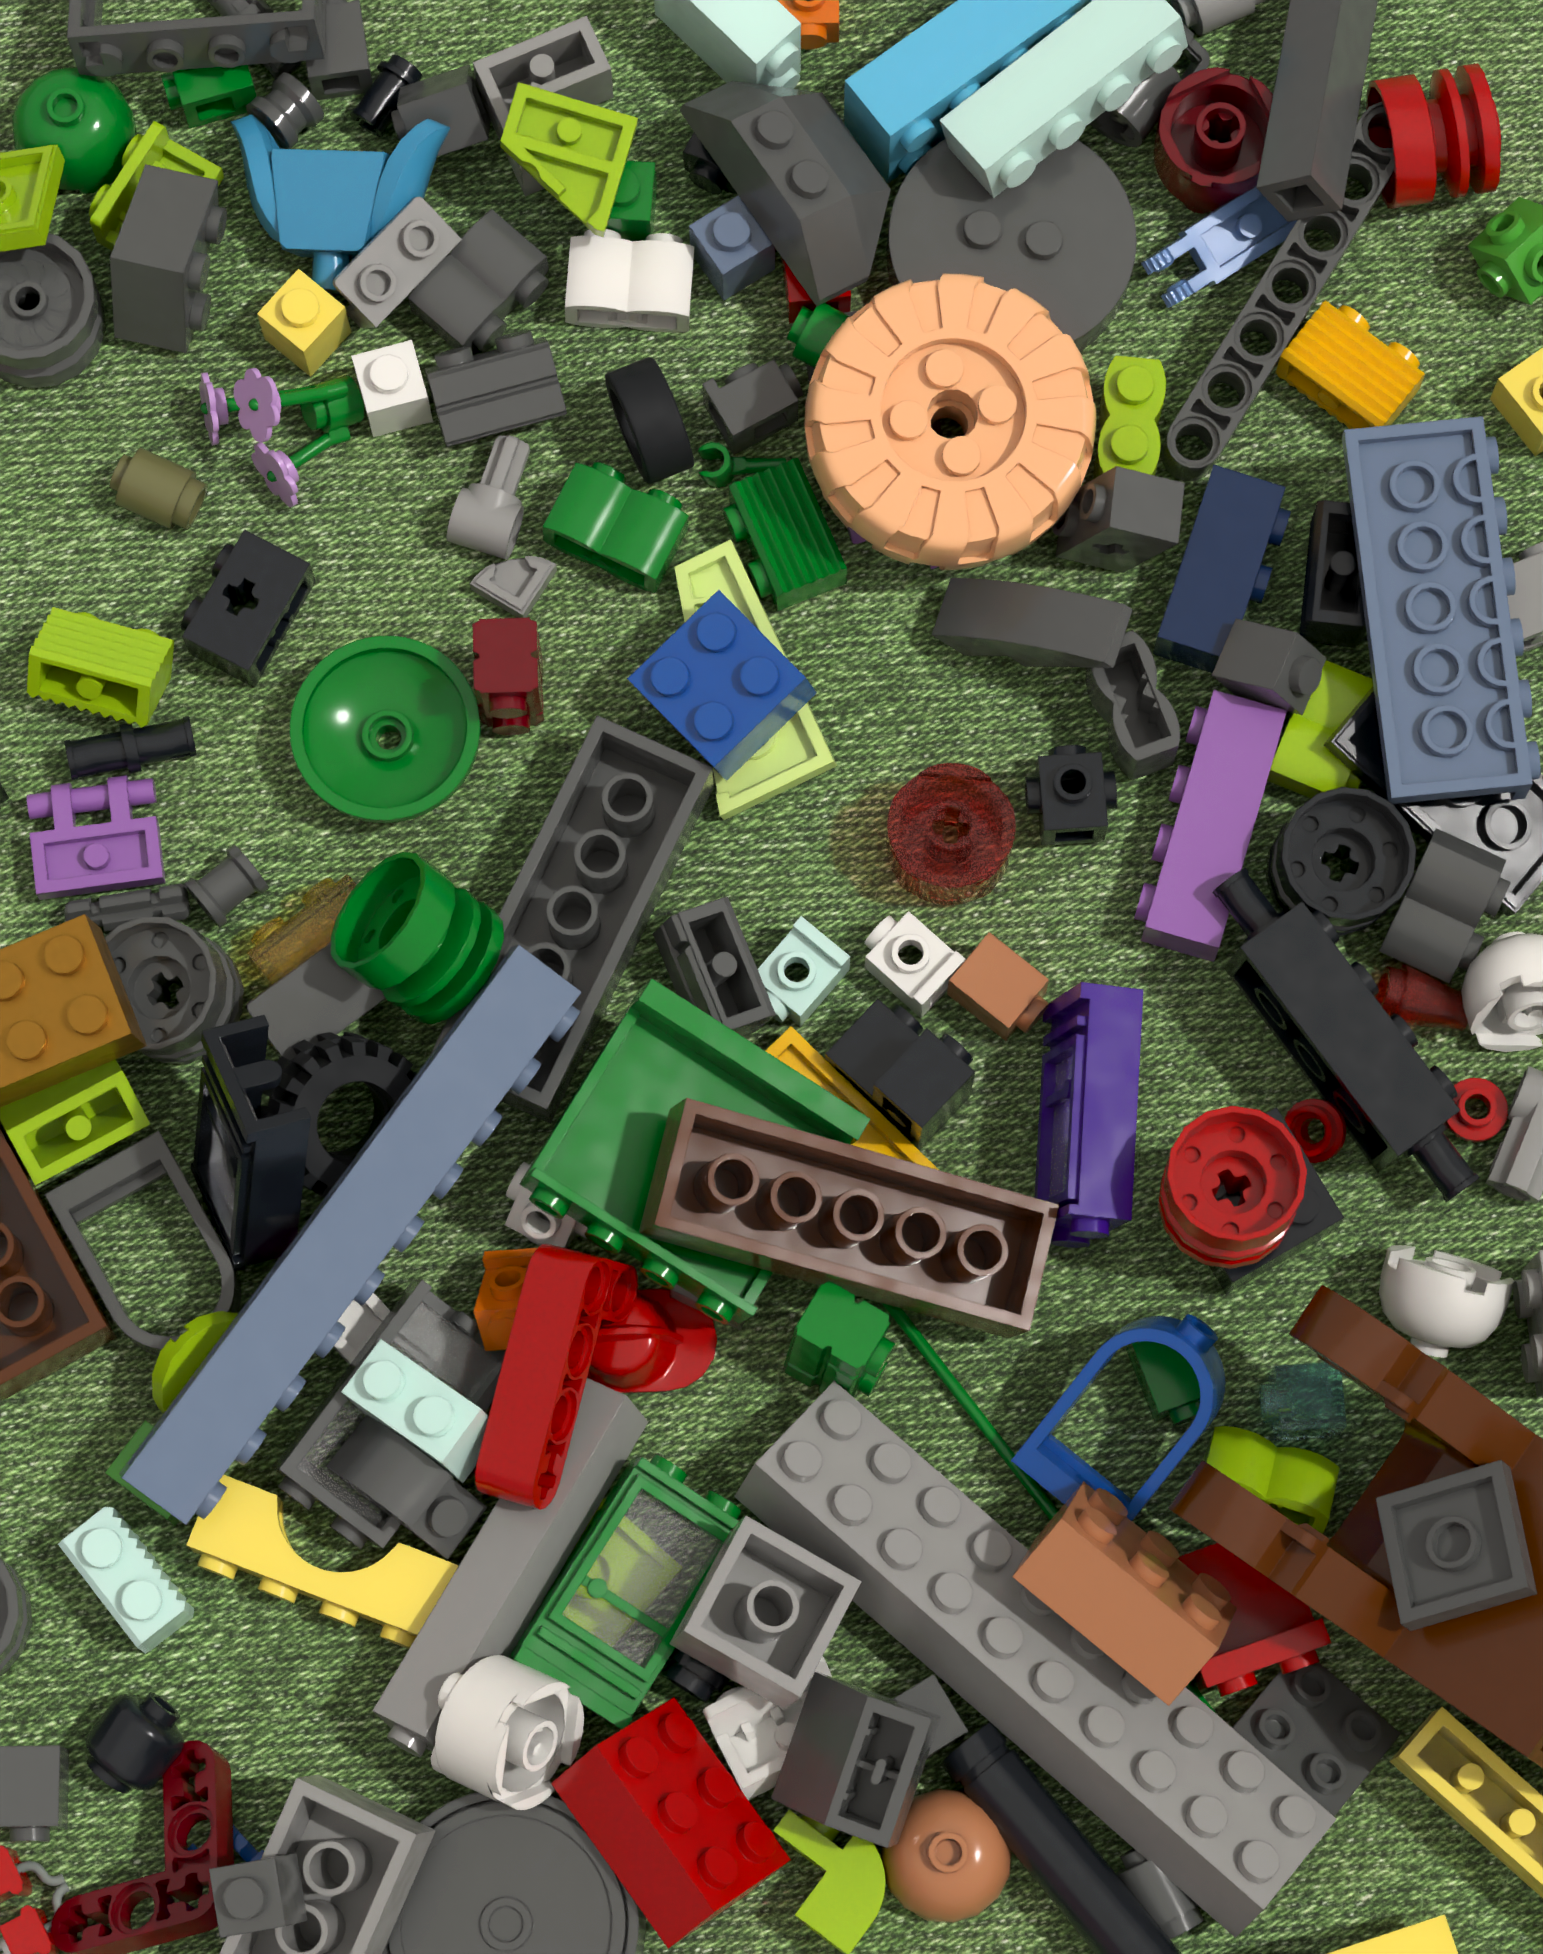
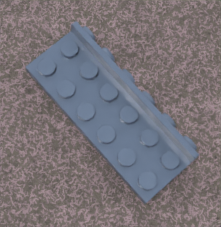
M1483 416L1345 429L1342 435V445L1388 801L1392 804L1509 792L1511 800L1525 799L1533 785L1532 780L1540 778L1541 767L1537 742H1527L1524 718H1530L1532 715V696L1529 681L1527 679H1518L1516 657L1523 656L1524 637L1520 619H1510L1507 596L1515 594L1516 580L1513 560L1511 557L1502 558L1499 535L1507 533V510L1503 496L1494 497L1491 475L1498 474L1499 451L1496 437H1486Z

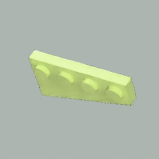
M731 539L674 567L684 622L712 595L720 590L787 658ZM808 702L727 781L713 768L718 809L723 820L837 766Z

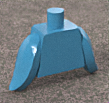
M250 114L231 121L241 149L251 204L260 224L272 240L280 242L283 250L300 257L313 258L311 279L329 294H340L333 286V279L350 263V259H354L412 198L422 197L424 199L438 152L450 131V127L432 119H426L413 127L400 140L392 154L389 155L385 152L280 149L277 141L266 126L254 115Z

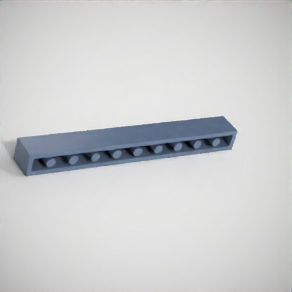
M520 945L510 948L486 983L478 991L119 1473L122 1479L185 1525H187L194 1514L202 1519L209 1515L227 1489L225 1485L219 1482L221 1477L234 1460L242 1466L249 1461L267 1435L259 1428L261 1423L274 1406L284 1412L305 1385L306 1380L299 1375V1372L310 1357L315 1353L323 1359L330 1352L346 1329L344 1325L338 1322L339 1318L353 1300L362 1306L377 1289L385 1276V1273L377 1268L392 1247L402 1253L417 1235L425 1222L417 1216V1213L428 1198L433 1194L441 1200L448 1193L464 1169L456 1163L457 1159L470 1142L480 1147L495 1130L503 1117L495 1110L497 1105L509 1089L519 1095L535 1076L542 1063L536 1060L534 1056L548 1037L558 1042L580 1014V1010L572 1004L581 994L580 990Z

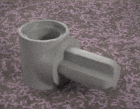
M499 435L495 439L480 483H472L468 486V489L463 487L458 494L448 524L446 536L448 542L502 559H509L516 544L524 514V506H522V502L515 494L530 454V446L527 443L510 435Z

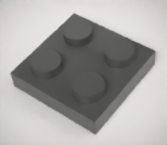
M1502 1460L1376 1498L1400 1623L1409 1631L1537 1594L1511 1467Z

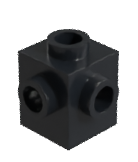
M1064 745L1050 749L1048 756H1038L1035 776L1025 777V801L1027 815H1039L1041 846L1104 842L1108 828L1107 810L1117 809V787L1115 772H1103L1102 752L1086 753V747Z

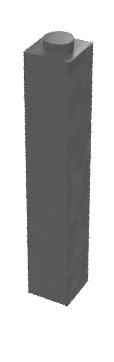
M1290 0L1256 187L1287 222L1342 210L1378 0Z

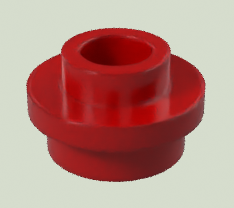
M1468 1078L1455 1084L1454 1087L1458 1096L1453 1101L1460 1111L1445 1122L1449 1130L1458 1138L1468 1142H1483L1497 1135L1503 1128L1508 1116L1507 1100L1500 1088L1482 1078ZM1473 1098L1480 1099L1487 1107V1116L1482 1119L1470 1117L1465 1110V1102Z
M1306 1099L1296 1103L1287 1112L1284 1120L1310 1163L1327 1161L1333 1158L1343 1147L1346 1138V1124L1341 1112L1332 1103L1323 1099ZM1315 1118L1320 1120L1325 1128L1324 1137L1318 1143L1314 1142L1308 1134V1126Z

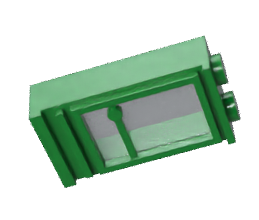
M654 1454L650 1462L643 1457L631 1459L561 1569L509 1658L570 1686L568 1688L570 1694L579 1697L583 1706L603 1718V1724L616 1731H620L629 1725L634 1712L675 1649L669 1643L730 1530L739 1522L737 1518L742 1512L735 1504L711 1490L707 1492L705 1497H702L685 1486L683 1482L688 1475L670 1461Z

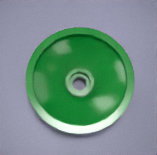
M375 636L356 640L326 656L313 668L302 683L296 695L290 718V742L293 756L301 775L311 790L336 811L354 819L374 823H394L414 819L434 810L447 801L469 775L476 760L481 737V722L477 701L470 684L460 669L437 649L420 641L399 636ZM386 732H396L401 736V741L393 749H383L378 745L380 737Z

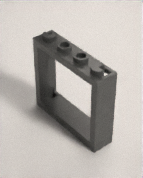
M69 0L67 39L79 74L101 77L117 74L157 71L174 72L177 70L212 67L233 68L239 65L325 59L327 0H302V10L111 25H102L103 0Z

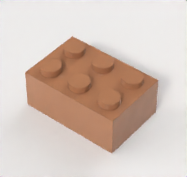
M1083 1481L1035 1538L1012 1577L1159 1699L1170 1706L1219 1649L1237 1607L1230 1602L1231 1596L1226 1588L1215 1578L1205 1573H1200L1198 1576L1178 1559L1179 1553L1169 1540L1155 1531L1150 1530L1146 1533L1134 1522L1130 1521L1126 1517L1128 1515L1126 1507L1117 1497L1102 1488H1097L1095 1491Z

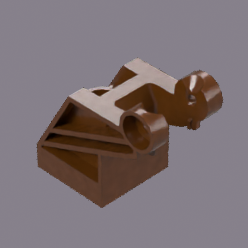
M1321 1285L1289 1332V1335L1317 1353V1357L1376 1396L1385 1404L1388 1410L1404 1419V1432L1397 1445L1338 1531L1330 1539L1307 1523L1295 1524L1203 1460L1186 1481L1168 1509L1543 1768V1439L1444 1365L1420 1351L1387 1325L1340 1294ZM1502 1460L1511 1467L1537 1594L1409 1631L1400 1623L1376 1498Z

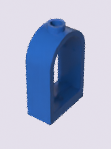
M1187 1314L1183 1320L1165 1316H1151L1128 1323L1096 1351L1011 1461L1063 1504L1067 1502L1083 1481L1095 1491L1097 1488L1107 1490L1123 1503L1128 1511L1126 1517L1133 1522L1213 1422L1221 1408L1226 1382L1221 1358L1214 1347V1343L1218 1340L1216 1333L1202 1320L1190 1314ZM1141 1341L1157 1342L1176 1350L1189 1362L1199 1382L1200 1404L1191 1426L1133 1499H1130L1054 1437L1052 1433L1121 1347Z

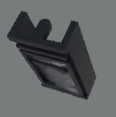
M265 1015L202 1030L201 1042L207 1054L202 1055L204 1067H201L194 1161L191 1163L190 1169L234 1270L281 1257L298 1234L311 1116L307 1108L304 1107L260 1119L262 1091L277 1087L281 1082L282 1076L281 1066L276 1061L266 1060L269 1024Z

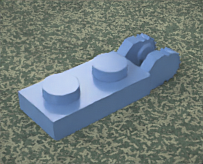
M1254 187L1178 233L1179 239L1142 261L1141 264L1148 275L1153 272L1158 273L1173 264L1176 258L1189 251L1200 271L1172 284L1161 295L1166 306L1169 308L1206 285L1210 287L1218 284L1285 241L1297 220L1287 222L1265 196Z

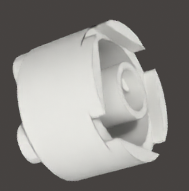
M493 1655L475 1663L464 1674L453 1673L444 1681L438 1695V1705L442 1711L437 1725L431 1765L435 1771L445 1775L452 1781L516 1810L533 1808L545 1801L554 1792L555 1789L550 1779L555 1774L560 1763L571 1767L578 1753L584 1727L582 1703L579 1697L570 1694L568 1690L570 1686L558 1679L506 1656Z

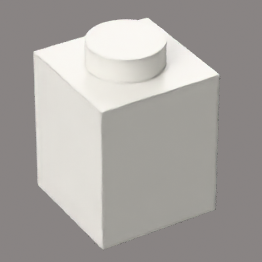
M412 340L351 356L373 437L433 422L426 388Z

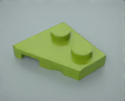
M518 82L500 140V147L593 234L604 237L636 132L638 118Z

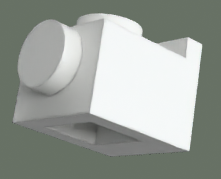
M909 911L899 922L890 915L887 916L870 933L864 943L871 949L865 957V969L920 1018L947 991L949 979L966 960L960 953L950 949ZM912 945L917 947L923 954L922 959L913 965L903 963L898 953L905 946Z

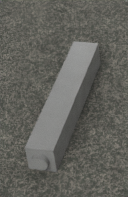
M587 1378L560 1484L552 1502L545 1509L539 1510L503 1499L497 1501L372 1710L391 1728L387 1738L401 1749L417 1757H421L426 1749L433 1751L437 1725L442 1711L438 1705V1695L444 1681L451 1674H464L475 1663L489 1656L502 1655L509 1658L648 1424L646 1418L628 1396Z

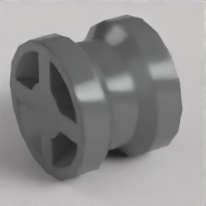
M285 72L272 82V91L265 97L257 96L246 105L248 115H254L266 126L277 141L280 149H291L298 143V133L305 127L313 128L324 119V112L312 93L297 78Z

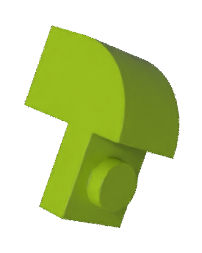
M788 1810L773 1830V1834L825 1873L796 1912L795 1918L841 1953L851 1954L876 1919L884 1899L885 1871L880 1854L872 1842L856 1836H852L842 1850L833 1843V1840L839 1834L837 1829L823 1825L805 1815H802L800 1818L791 1810Z

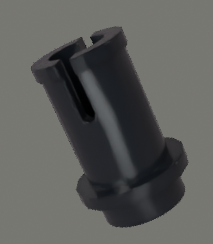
M392 55L388 62L381 61L377 69L380 74L357 107L353 108L350 112V116L354 121L358 122L362 119L359 125L378 137H383L386 128L392 121L391 112L397 110L400 87L418 82L423 77L422 73L413 64L398 55Z

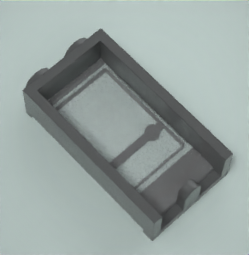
M413 1279L403 1292L402 1297L282 1456L272 1466L273 1469L284 1476V1479L278 1485L281 1491L307 1510H310L317 1501L336 1516L330 1527L360 1550L367 1541H370L375 1546L384 1548L401 1523L370 1503L326 1467L366 1416L341 1391L379 1340L382 1339L486 1412L493 1402L506 1350L485 1351L477 1322L464 1312L455 1311L430 1291L432 1287L422 1279Z

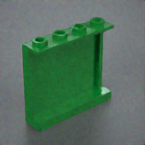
M651 978L636 993L519 1184L532 1192L529 1200L543 1212L558 1219H563L565 1214L587 1227L584 1235L598 1247L613 1254H618L622 1249L643 1263L640 1271L653 1282L667 1289H674L677 1284L698 1298L695 1306L708 1317L722 1324H729L731 1319L739 1324L753 1317L758 1308L754 1304L773 1272L649 1238L639 1233L670 1108L685 1098H690L850 1145L859 1140L870 1118Z

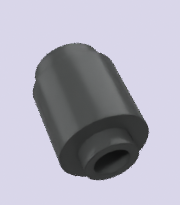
M1134 1848L1120 1856L1125 1867L1116 1872V1874L1169 1939L1181 1935L1204 1920L1198 1904L1180 1890L1150 1859L1146 1860Z

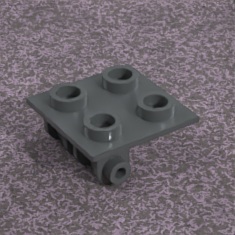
M1319 1662L1282 1675L1280 1670L1254 1703L1232 1726L1235 1731L1334 1817L1401 1735L1399 1731Z

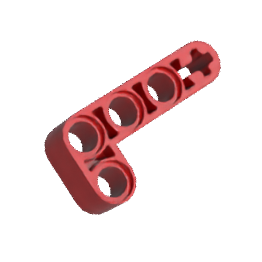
M541 1244L535 1250L525 1274L476 1464L475 1485L480 1493L539 1510L545 1509L552 1502L560 1484L601 1321L604 1319L616 1323L622 1322L633 1308L638 1289V1275L633 1266L551 1244Z

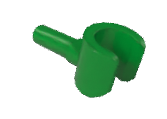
M716 442L706 443L698 450L702 459L724 460V464L717 471L699 472L702 480L714 488L725 487L732 482L735 475L756 474L757 472H764L770 467H776L780 463H786V458L732 457L725 446Z

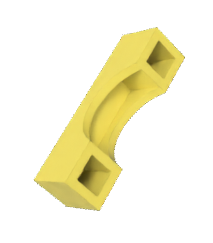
M223 1475L219 1480L220 1483L227 1487L225 1493L205 1519L197 1517L186 1544L194 1553L201 1555L197 1566L231 1580H234L237 1570L261 1578L258 1590L293 1604L298 1593L321 1601L322 1605L318 1612L319 1614L352 1627L356 1626L359 1617L383 1626L379 1637L408 1649L459 1567L457 1564L399 1542L384 1558L361 1570L332 1572L317 1568L304 1561L292 1548L285 1531L282 1500L273 1493Z

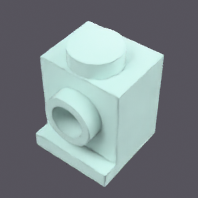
M801 916L794 923L793 929L758 968L776 1014L773 1018L782 1023L789 1017L801 1027L850 969V956ZM792 963H801L807 967L809 974L803 981L793 982L785 976L784 971Z

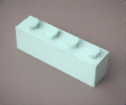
M1092 0L939 120L948 148L993 198L1008 187L1014 188L1021 185L1032 175L1036 165L1056 149L1062 150L1071 146L1079 139L1089 123L1103 112L1114 111L1121 107L1130 98L1135 87L1153 73H1162L1177 62L1182 51L1188 47L1182 17L1166 0Z

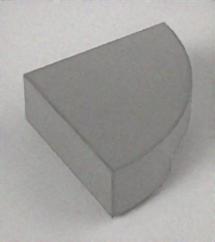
M536 556L510 559L498 564L493 563L485 567L474 577L470 587L472 591L515 617L526 618L557 572V566L549 560Z

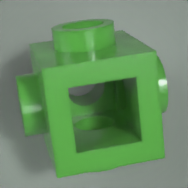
M1518 197L1503 212L1490 219L1486 228L1467 246L1480 267L1477 270V276L1490 293L1499 298L1508 296L1531 305L1537 298L1543 296V205Z

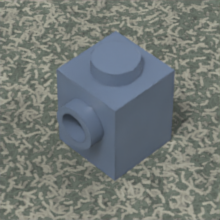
M739 195L689 225L690 245L694 246V259L723 301L775 270V247Z

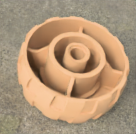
M943 273L940 280L913 283L909 279L891 286L873 296L872 301L841 324L823 349L810 380L805 404L804 427L809 462L822 490V495L846 528L850 527L862 538L873 544V549L905 564L918 563L939 566L940 570H962L981 567L986 563L1018 553L1047 532L1063 515L1078 493L1092 458L1096 431V408L1093 402L1090 376L1082 355L1071 336L1063 334L1052 322L1049 311L1016 288L1005 291L984 283V277ZM941 418H951L962 426L964 436L947 439L938 435L931 428V424Z

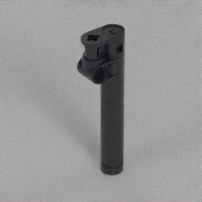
M991 1722L974 1733L944 1759L940 1765L956 1784L960 1782L964 1787L963 1792L989 1816L997 1826L1012 1853L1095 1954H1182L1014 1749L1010 1750L1006 1746L1007 1740Z

